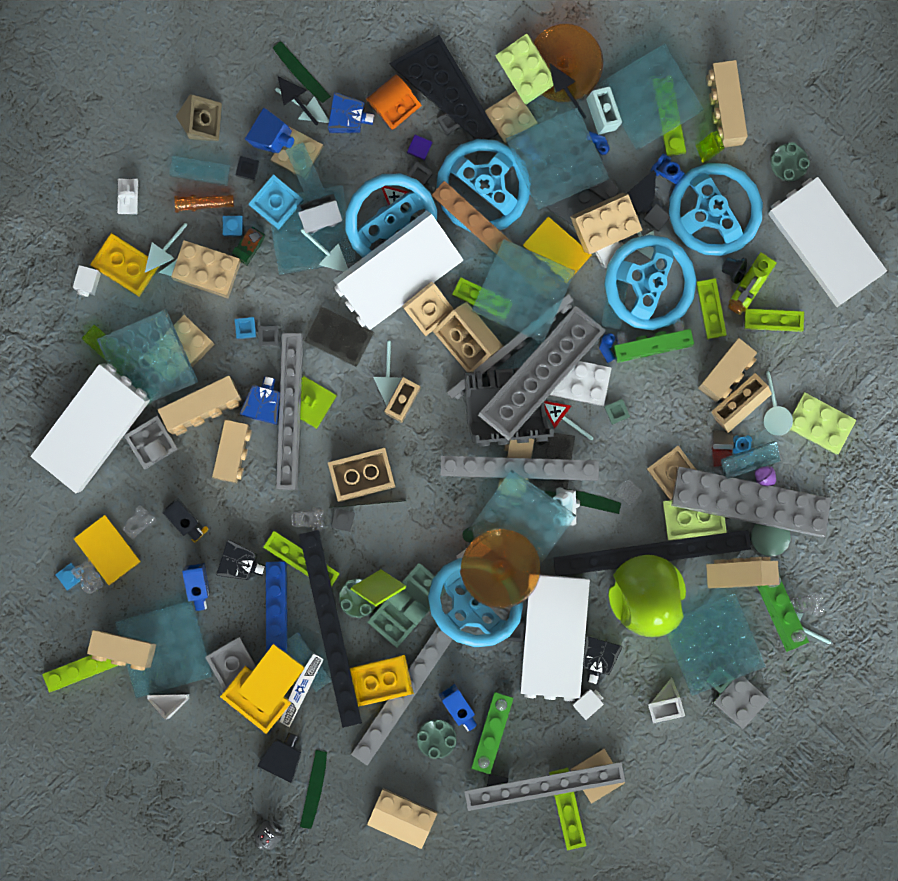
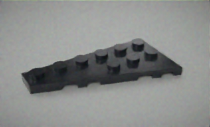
M440 35L389 63L393 69L446 113L454 122L459 124L475 140H489L498 135Z

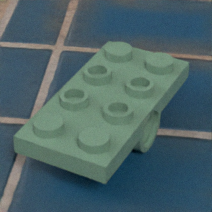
M420 563L403 580L402 583L406 585V588L387 599L368 621L373 628L396 648L400 646L430 611L428 595L432 579L435 576ZM443 585V588H442V592H441L440 598H441V597L444 595V593L446 592L444 585Z

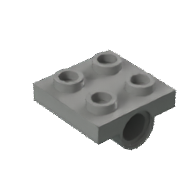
M159 416L152 418L124 435L144 469L149 468L178 450Z

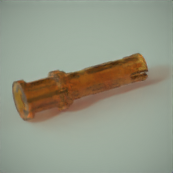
M177 195L174 197L176 213L183 210L195 212L197 209L234 207L233 195L196 197V195L178 197Z

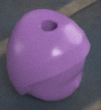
M772 466L760 467L754 473L756 483L762 486H773L776 482V473Z

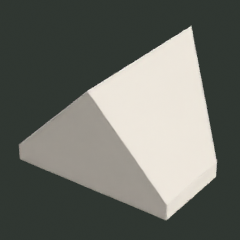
M671 677L654 700L648 704L653 723L685 716L679 693Z
M189 694L147 695V699L164 719H169L189 699Z

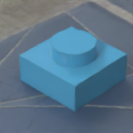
M223 216V236H243V216Z
M254 317L235 319L237 339L257 337Z
M70 563L55 574L66 590L71 589L84 579L73 563Z

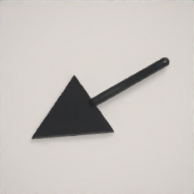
M549 63L555 93L564 89L583 119H586L585 113L567 88L576 81Z
M278 76L283 105L294 99L312 122L318 125L316 119L298 98L307 90Z

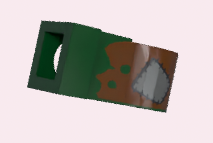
M252 226L238 246L234 248L231 253L232 256L239 258L243 264L248 266L266 235Z

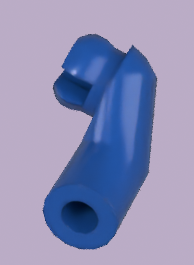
M591 131L587 132L585 140L593 142L599 153L606 155L610 149L606 138Z
M612 333L605 334L599 345V349L607 363L616 359L611 351L616 340L615 335Z

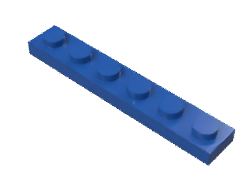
M266 562V653L273 644L287 653V562Z

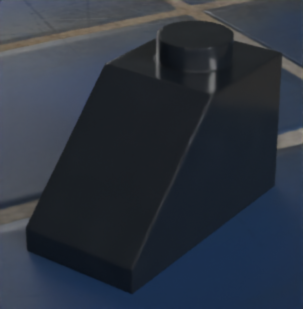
M654 170L626 193L630 197L637 216L641 213L645 215L653 208L656 172Z

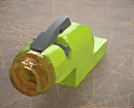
M760 252L728 301L729 305L727 307L738 315L745 312L777 262Z

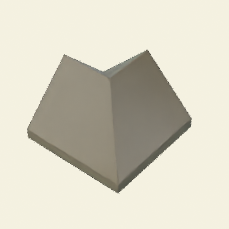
M189 95L176 115L188 138L192 140L219 141L222 103Z

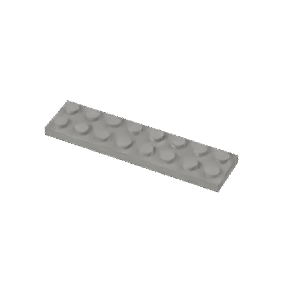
M575 306L481 410L478 416L509 441L606 330Z
M678 467L671 506L824 538L827 531L831 498L770 485L762 486L751 481Z

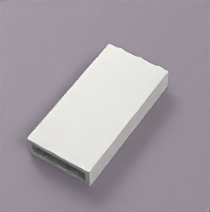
M818 177L814 180L809 178L802 184L803 188L799 191L794 189L786 195L787 199L781 202L778 200L774 203L768 215L835 306L838 307L886 273L887 270Z
M425 211L333 280L336 284L334 289L340 297L344 295L347 299L345 304L351 312L355 311L357 313L356 320L362 327L366 326L370 330L399 309L430 282L434 283L461 263L463 259L430 212Z
M109 363L98 365L31 455L35 461L75 493L81 492L150 402L144 390L136 389L129 378L120 376L116 372L117 369Z
M530 574L520 693L524 694V697L536 698V695H543L544 699L556 700V697H564L565 701H575L576 698L580 699L589 578Z

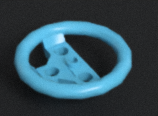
M476 139L460 144L446 156L438 171L436 189L443 181L449 184V176L452 173L497 208L503 216L489 222L498 230L505 229L522 215L529 201L531 180L525 162L514 149L497 140ZM477 151L497 153L489 164L474 165L464 158L465 155ZM493 165L501 167L502 172L500 175L495 176L491 173L490 169ZM512 166L516 171L519 181L517 199L505 189L504 175ZM466 168H471L474 171V176L470 179L465 178L463 175V171ZM485 182L487 188L481 189V183ZM497 192L503 193L505 196L504 202H495L494 194ZM441 205L444 213L454 224L471 232Z
M707 163L690 169L675 185L669 197V217L675 234L687 247L703 255L724 256L741 250L755 237L762 222L763 202L757 185L744 171L729 164ZM710 174L725 175L737 181L747 192L751 203V216L743 232L728 206L727 199L721 195L709 176ZM691 186L698 196L695 209L681 217V199L686 189ZM709 186L712 189V194L709 196L704 195L701 191L702 187ZM718 205L720 210L718 208L714 209L713 206ZM702 212L706 217L705 221L698 222L695 219V214ZM729 219L732 222V227L725 229L722 226V220ZM704 226L718 229L725 243L708 244L695 238L692 234Z
M401 173L381 174L366 181L352 195L345 212V231L352 248L362 258L372 251L369 248L372 243L379 238L388 240L397 230L408 225L411 216L421 209L430 212L437 221V208L431 193L417 179ZM387 185H400L412 190V192L404 194L389 206L381 207L375 216L362 224L357 230V214L362 202L372 191ZM404 202H408V211L401 212V205ZM377 225L378 231L373 235L369 234L370 226Z
M649 234L632 238L616 250L607 265L604 285L608 303L620 319L634 328L652 331L669 327L685 315L694 300L697 280L693 263L682 247L666 237ZM645 247L654 248L651 260L640 266L624 261L627 256L637 249ZM674 256L683 271L685 281L683 295L673 310L664 316L651 319L650 317L655 311L661 292L667 286V276ZM660 258L665 263L664 268L661 270L656 266V262ZM634 270L640 272V279L638 281L632 278ZM617 280L631 284L637 298L630 311L619 298L616 285ZM646 295L651 298L649 306L643 304V298Z
M480 557L458 558L444 565L432 579L428 595L431 615L441 631L456 642L472 647L493 646L510 637L520 623L523 610L520 588L511 574L496 562ZM479 569L491 573L502 582L509 593L511 602L507 621L502 620L461 577V570ZM443 585L446 593L452 598V610L447 614L442 610L440 599ZM455 588H462L465 594H457ZM456 613L462 614V616L464 617V620H463V621L457 620V619L455 618V614H456ZM488 616L492 623H485L482 617ZM465 626L479 627L485 634L474 635L461 631V629Z

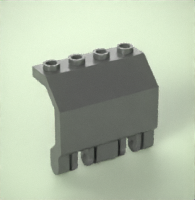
M512 368L499 369L494 372L493 370H488L489 387L482 386L481 371H476L475 374L474 372L464 373L467 424L472 443H478V447L490 446V442L498 441V445L510 444L504 436L478 415L519 368H514V373ZM544 402L510 440H517V443H529L531 438H536V442L548 441V437H554L553 429H549L546 421Z

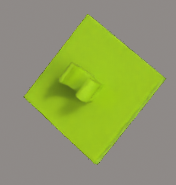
M303 376L301 383L300 419L317 429L337 395Z
M380 569L352 586L351 590L374 606H378L404 590L406 585Z

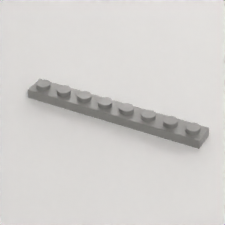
M568 294L475 369L473 371L474 374L476 371H481L482 375L488 374V370L494 371L496 369L495 365L500 361L502 363L507 361L512 356L510 353L514 349L519 351L527 344L525 341L530 336L534 339L542 332L540 328L545 324L550 326L557 320L556 315L560 312L564 314L572 308L570 304L573 302V299ZM465 379L447 392L451 400L455 397L458 400L465 395Z
M282 333L276 489L297 490L303 357L302 333Z
M441 456L440 476L598 481L599 461Z
M439 626L408 670L414 694L389 699L351 755L368 766L453 640L442 632Z
M622 762L465 790L464 792L468 811L623 783L625 778Z

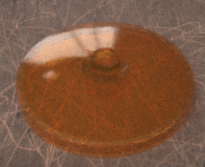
M558 24L544 30L537 36L534 44L548 67L550 68L549 63H551L576 81L567 87L575 100H579L589 94L597 85L603 70V54L595 37L582 27L573 24ZM554 86L541 94L552 101L572 102L564 89L555 93Z
M506 529L491 530L475 538L465 550L461 562V576L469 594L479 603L492 608H509L522 603L535 590L541 573L539 556L532 543L523 535Z

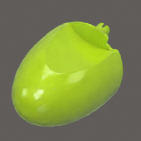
M642 555L626 561L616 570L613 575L616 580L615 585L609 588V602L614 614L626 628L641 636L660 637L678 627L684 618L681 600L686 597V587L681 573L671 562L654 555Z

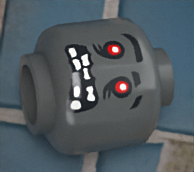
M274 820L263 821L254 831L255 845L261 850H273L283 838L282 827Z

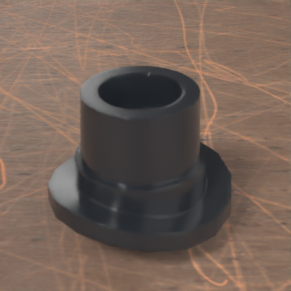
M728 257L725 260L722 272L732 278V283L738 284L744 278L747 269V259L742 258L740 261Z

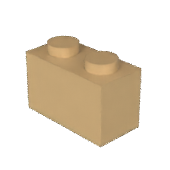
M403 377L384 411L385 414L403 423L421 389L420 386Z

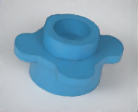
M736 435L733 437L734 454L745 453L749 455L752 453V438L750 436L739 437Z

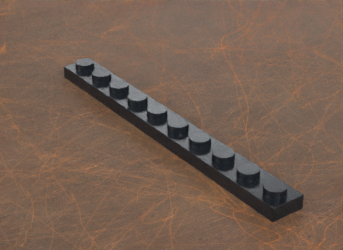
M315 530L302 533L299 536L342 728L362 724L320 532Z
M745 530L553 557L556 576H567L617 569L626 561L642 555H654L668 561L751 550L749 531Z

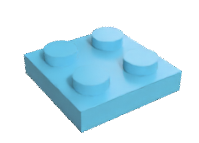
M273 175L248 205L279 230L297 209V205H300L304 200Z

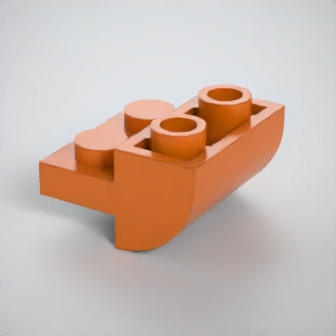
M396 74L366 98L368 103L391 130L395 129L422 106L408 85Z

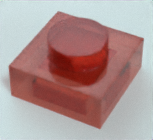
M711 448L713 467L734 465L732 449Z

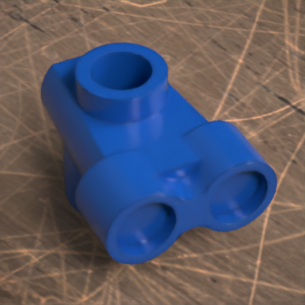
M664 153L650 170V172L654 170L657 177L660 175L674 184H677L685 174L680 169V166L675 162H671V158Z

